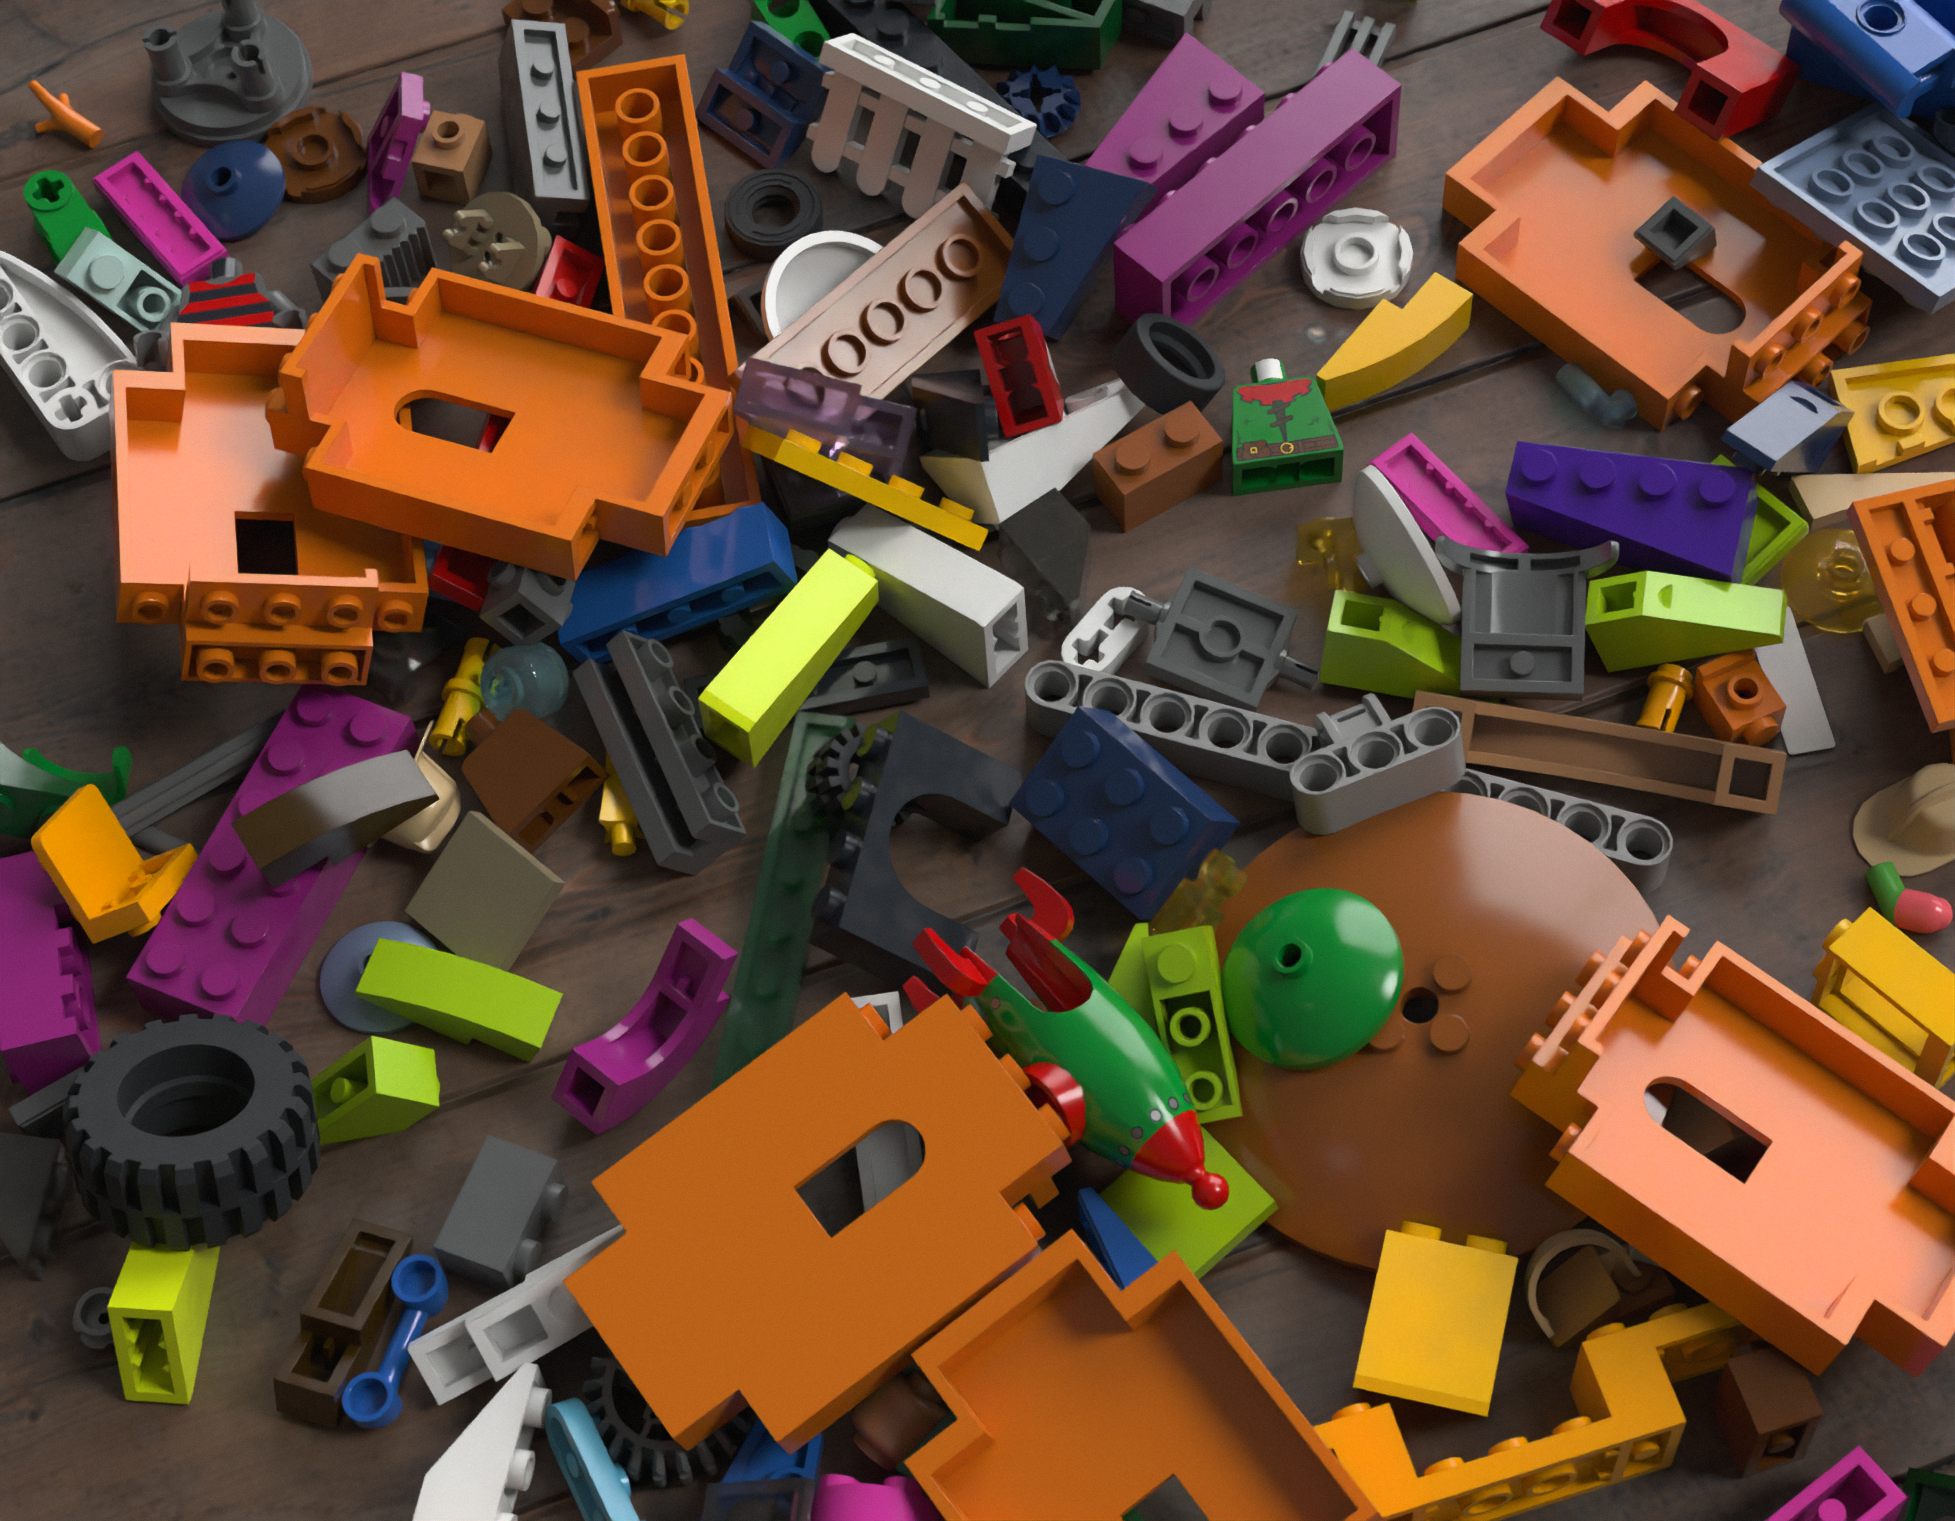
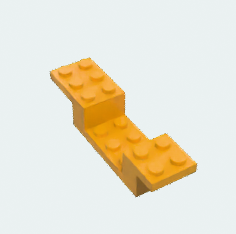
M1713 1302L1689 1309L1685 1303L1672 1304L1654 1312L1649 1317L1648 1322L1625 1328L1622 1323H1613L1600 1327L1591 1332L1586 1337V1341L1581 1342L1569 1388L1581 1417L1560 1424L1553 1430L1552 1436L1528 1443L1525 1437H1516L1503 1441L1489 1450V1456L1464 1463L1463 1459L1459 1457L1442 1460L1428 1467L1424 1471L1425 1476L1417 1478L1389 1403L1372 1409L1368 1403L1351 1405L1335 1413L1332 1416V1421L1314 1426L1313 1428L1385 1521H1500L1671 1466L1686 1424L1685 1416L1671 1384L1725 1366L1726 1360L1730 1359L1729 1356L1734 1350L1748 1343L1765 1339Z

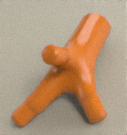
M32 80L28 84V88L36 95V98L52 116L51 119L35 124V130L38 134L51 130H61L70 133L91 148H95L100 144L104 131L78 114L70 106L67 94H60L57 100L36 80Z

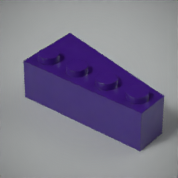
M1517 441L1505 491L1512 522L1517 527L1579 550H1583L1586 547L1599 546L1609 540L1618 542L1619 557L1616 563L1630 569L1638 566L1653 572L1737 584L1742 582L1758 505L1755 474L1746 468Z

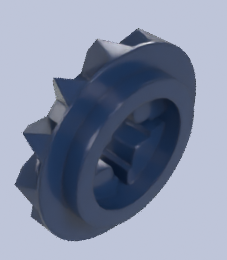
M1032 62L1028 71L1018 72L1011 69L1008 80L998 82L996 86V92L1024 119L1037 124L1036 130L1045 139L1066 131L1075 122L1080 112V92L1075 87L1073 77L1060 75L1055 65L1048 70H1039ZM1033 91L1041 92L1043 98L1041 112H1036L1035 106L1032 105L1030 93H1033Z

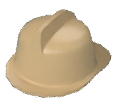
M433 720L430 721L414 761L438 795L439 800L380 837L404 848L425 854H431L437 850L455 825L461 810L460 792L456 782L423 752L434 722ZM378 839L367 845V847L373 846Z
M1937 763L1926 765L1912 776L1877 792L1862 804L1854 818L1853 840L1859 855L1871 867L1883 862H1893L1899 877H1914L1931 872L1955 860L1954 764Z

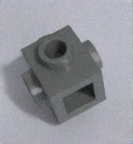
M497 560L487 575V582L490 584L479 617L522 651H525L563 626L573 608L570 600L576 581Z

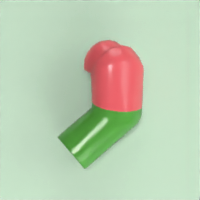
M1893 862L1879 863L1868 869L1865 873V878L1884 918L1896 928L1931 934L1935 931H1942L1950 925L1953 911L1949 902L1930 893L1906 889Z

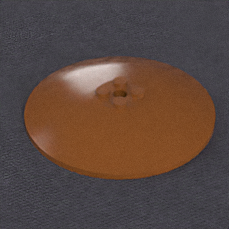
M1438 791L1372 816L1335 833L1327 835L1312 834L1300 826L1260 853L1234 878L1215 902L1201 925H1212L1221 972L1227 954L1236 937L1256 914L1280 898L1298 891L1314 888L1345 890L1355 893L1372 903L1394 928L1401 944L1404 961L1401 992L1387 1022L1369 1043L1356 1053L1337 1063L1310 1070L1278 1068L1256 1058L1231 1033L1242 1116L1202 1123L1200 1125L1275 1200L1278 1209L1263 1222L1285 1239L1315 1255L1344 1266L1377 1273L1386 1230L1401 1232L1403 1221L1442 1229L1440 1241L1466 1246L1468 1235L1506 1242L1505 1255L1518 1257V1260L1532 1255L1549 1237L1562 1231L1579 1229L1592 1219L1545 1185L1560 1164L1549 1154L1564 1133L1509 1094L1523 1074V1071L1513 1064L1535 1033H1538L1545 1039L1552 1033L1553 1029L1544 1022L1563 994L1568 991L1575 997H1578L1584 988L1574 981L1593 953L1598 950L1607 957L1622 935L1633 942L1641 929L1653 936L1660 927L1653 912L1636 887L1608 857L1589 841L1566 826L1533 810L1504 800L1467 793ZM1301 954L1294 957L1289 962L1287 967H1292L1295 964H1297L1301 958ZM1671 958L1667 966L1677 972L1673 958ZM1426 996L1435 1000L1439 1005L1435 1017L1421 1024L1408 1021L1402 1015L1406 1003L1412 998ZM1659 1083L1651 1085L1644 1092L1646 1110L1651 1118L1661 1127H1664L1674 1101L1677 1086L1672 1084Z

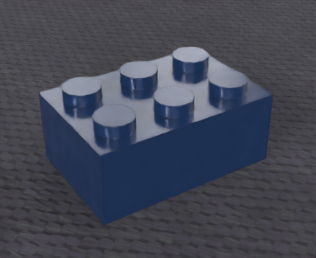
M1081 706L1077 707L1008 803L1139 919L1148 920L1171 919L1241 824L1112 712Z

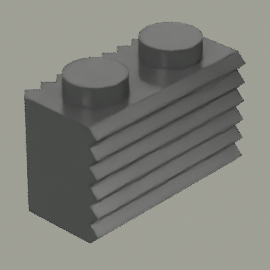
M392 197L309 264L312 268L311 272L315 276L314 280L317 282L318 292L322 296L320 299L325 303L330 296L335 278L340 273H345L357 253L379 258L384 287H411L412 281H419L420 275L428 274V268H436V259L425 221L396 197Z

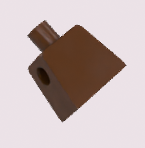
M523 708L514 710L503 722L491 710H482L475 714L465 726V736L477 748L463 761L461 766L462 772L497 827L531 855L611 776L585 750Z

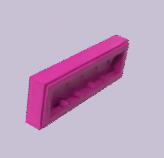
M138 151L92 179L98 194L182 288L190 282L205 280L210 276L209 266L211 262L222 257H229L228 251Z
M1412 432L1367 463V466L1373 465L1383 474L1404 502L1418 526L1435 542L1437 537L1447 536L1457 543L1478 549L1528 554L1529 546Z

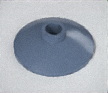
M392 921L363 925L342 937L328 953L320 975L321 994L331 1015L346 1028L361 1034L387 1035L402 1031L416 1023L354 996V992L379 938L437 950L433 942L423 932L410 925Z

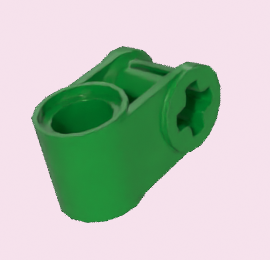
M45 170L36 173L27 181L24 186V198L34 215L33 223L37 234L45 243L57 267L85 227L99 231L112 240L100 217L93 209H90L71 179L65 173L56 170Z

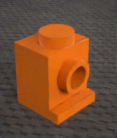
M1754 648L1733 651L1697 667L1693 685L1695 693L1691 699L1718 740L1760 747L1768 743L1779 733L1787 706L1755 660L1757 653Z

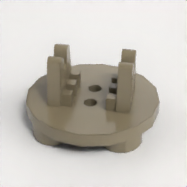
M486 192L472 199L463 210H458L454 213L453 219L455 224L453 229H446L442 233V238L450 244L449 259L453 273L526 292L536 281L544 257L548 255L551 249L552 242L549 231L541 226L540 218L530 204L513 193Z

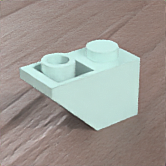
M88 227L84 228L54 271V273L99 305L141 332L159 330L171 309L180 304L182 291L105 235Z

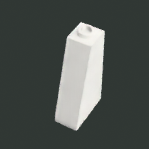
M866 503L853 517L847 516L843 518L832 531L828 540L829 549L843 558L847 554L854 555L864 561L875 572L874 578L878 580L879 593L877 605L987 688H990L1028 651L1024 587L1016 581L870 503Z

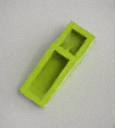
M383 938L377 940L354 992V996L466 1045L474 1038L529 1063L541 1049L563 995L536 982L487 964L447 952Z

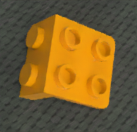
M93 784L77 789L31 838V845L39 864L48 872L69 905L71 914L81 924L93 944L126 931L130 937H135L156 926L162 918L160 911L165 905L171 903L198 858L195 849L191 843L143 861L101 792Z

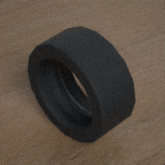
M1144 313L1135 321L1113 349L1112 363L1119 378L1132 394L1146 406L1162 415L1190 400L1202 412L1225 384V369L1219 356L1207 341L1182 322L1160 313Z

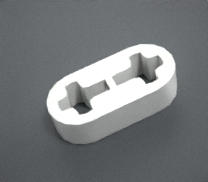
M1118 587L1105 593L1065 638L1061 651L1062 662L1114 675L1143 642L1150 631V624L1134 618V622L1127 618L1121 620L1112 631L1114 627V612L1118 615H1124L1123 610L1132 590L1143 596L1145 595L1131 587ZM1099 646L1098 663L1090 659L1083 665L1078 663V653L1089 656Z

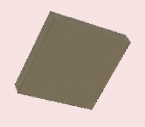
M468 811L404 911L457 956L508 972L566 883L482 813Z

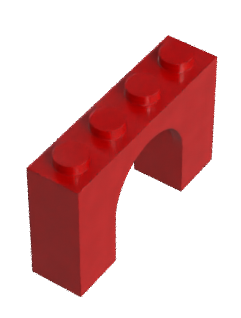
M1552 0L1539 27L1583 56L1613 44H1632L1655 50L1678 61L1691 70L1692 74L1673 113L1718 141L1778 115L1802 69V66L1695 0Z

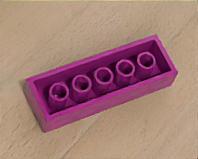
M1353 48L1335 62L1329 61L1324 64L1310 83L1296 94L1290 93L1279 102L1275 111L1257 126L1251 125L1247 127L1233 146L1218 158L1208 159L1199 168L1196 176L1178 191L1172 190L1165 194L1150 214L1137 224H1129L1119 233L1113 243L1115 311L1132 325L1144 313H1160L1175 318L1191 327L1396 155L1402 84Z
M301 684L126 976L143 1010L173 1022L179 1021V1015L197 1014L199 1019H212L214 1014L232 1016L236 1023L240 1024L250 1020L264 1027L267 1025L367 852L368 847L365 846L335 866L327 856L274 890L259 870L231 823L264 803L338 769L403 750H408L414 759L419 749L420 741L411 717L324 684Z

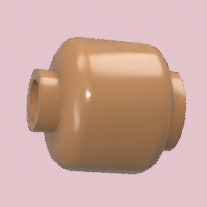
M916 1370L910 1378L903 1373H898L855 1407L852 1413V1422L857 1432L853 1435L852 1439L874 1462L892 1472L948 1414L940 1404L944 1399L922 1371Z

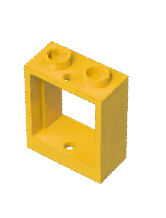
M1871 907L1854 923L1850 922L1847 918L1843 919L1834 927L1822 944V949L1827 953L1812 974L1817 979V983L1810 1003L1939 1090L1955 1074V974Z

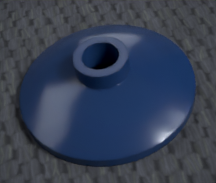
M248 140L225 142L204 153L193 164L185 177L181 190V200L218 241L242 239L265 226L279 209L285 193V173L278 158L264 145Z

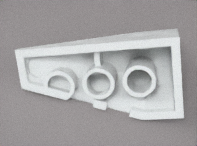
M1118 378L1065 399L1067 410L1063 411L1062 422L1009 438L1005 437L1003 429L999 430V443L988 444L989 461L979 462L939 449H934L919 456L924 470L950 500L975 511L970 522L994 524L996 530L1010 529L1025 523L1029 519L1027 512L1048 503L1093 458L1092 454L1102 449L1145 404L1132 394L1122 380Z

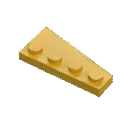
M1955 353L1830 371L1827 385L1831 398L1855 412L1842 433L1853 474H1870L1955 442Z
M749 425L741 444L742 447L980 552L989 530L970 522L975 512L974 510L945 497H942L939 507H936L920 499L925 488L893 474L888 485L871 478L869 475L873 465L842 451L837 462L818 454L822 442L789 428L784 439Z

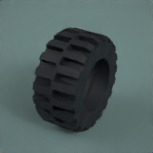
M197 1014L179 1015V1021L163 1024L160 1019L144 1024L143 1031L131 1035L128 1031L112 1040L108 1051L104 1052L99 1049L84 1066V1072H79L67 1092L68 1099L63 1106L65 1134L77 1192L81 1195L83 1206L92 1217L102 1222L103 1227L122 1238L130 1234L133 1242L150 1248H155L157 1243L167 1244L171 1251H190V1245L207 1243L209 1249L226 1245L227 1238L241 1234L244 1239L260 1232L263 1222L268 1219L276 1222L292 1207L291 1199L298 1201L312 1182V1175L318 1168L321 1156L319 1147L320 1135L312 1082L309 1078L308 1067L302 1056L296 1053L293 1046L277 1033L273 1032L269 1035L268 1029L263 1025L250 1020H246L243 1024L236 1023V1020L230 1015L214 1014L212 1019H199ZM202 1124L222 1125L197 1135L163 1137L173 1131L189 1126Z

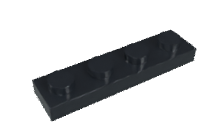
M918 635L843 649L788 724L930 698ZM719 673L683 679L686 694L695 708L693 717L702 737L706 740L708 738L704 734L698 698Z

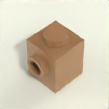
M433 110L411 159L420 195L465 205L476 197L493 158L485 121L467 114H450Z

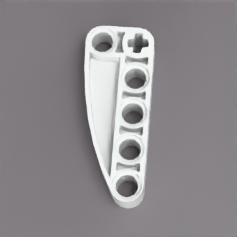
M0 250V365L65 456L75 461H89L110 450L109 405L113 369L144 371V368L137 367L136 358L122 340L70 291L41 271Z

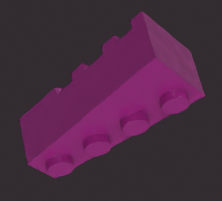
M1186 32L1091 155L1085 166L1144 180L1159 188L1150 203H1146L1134 223L1137 224L1156 208L1165 194L1172 190L1178 191L1196 176L1199 168L1208 159L1218 158L1235 144L1240 134L1251 125L1257 126L1264 120L1265 92Z
M34 851L0 859V1049L5 1057L7 1071L12 1083L21 1082L29 1096L84 1066L99 1049L103 1051L86 932L71 914L69 905L48 872L39 864Z

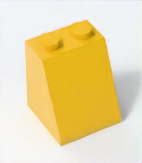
M1403 1221L1401 1232L1386 1230L1353 1387L1487 1417L1518 1257L1505 1255L1506 1242L1468 1235L1466 1246L1440 1241L1442 1231L1440 1228Z

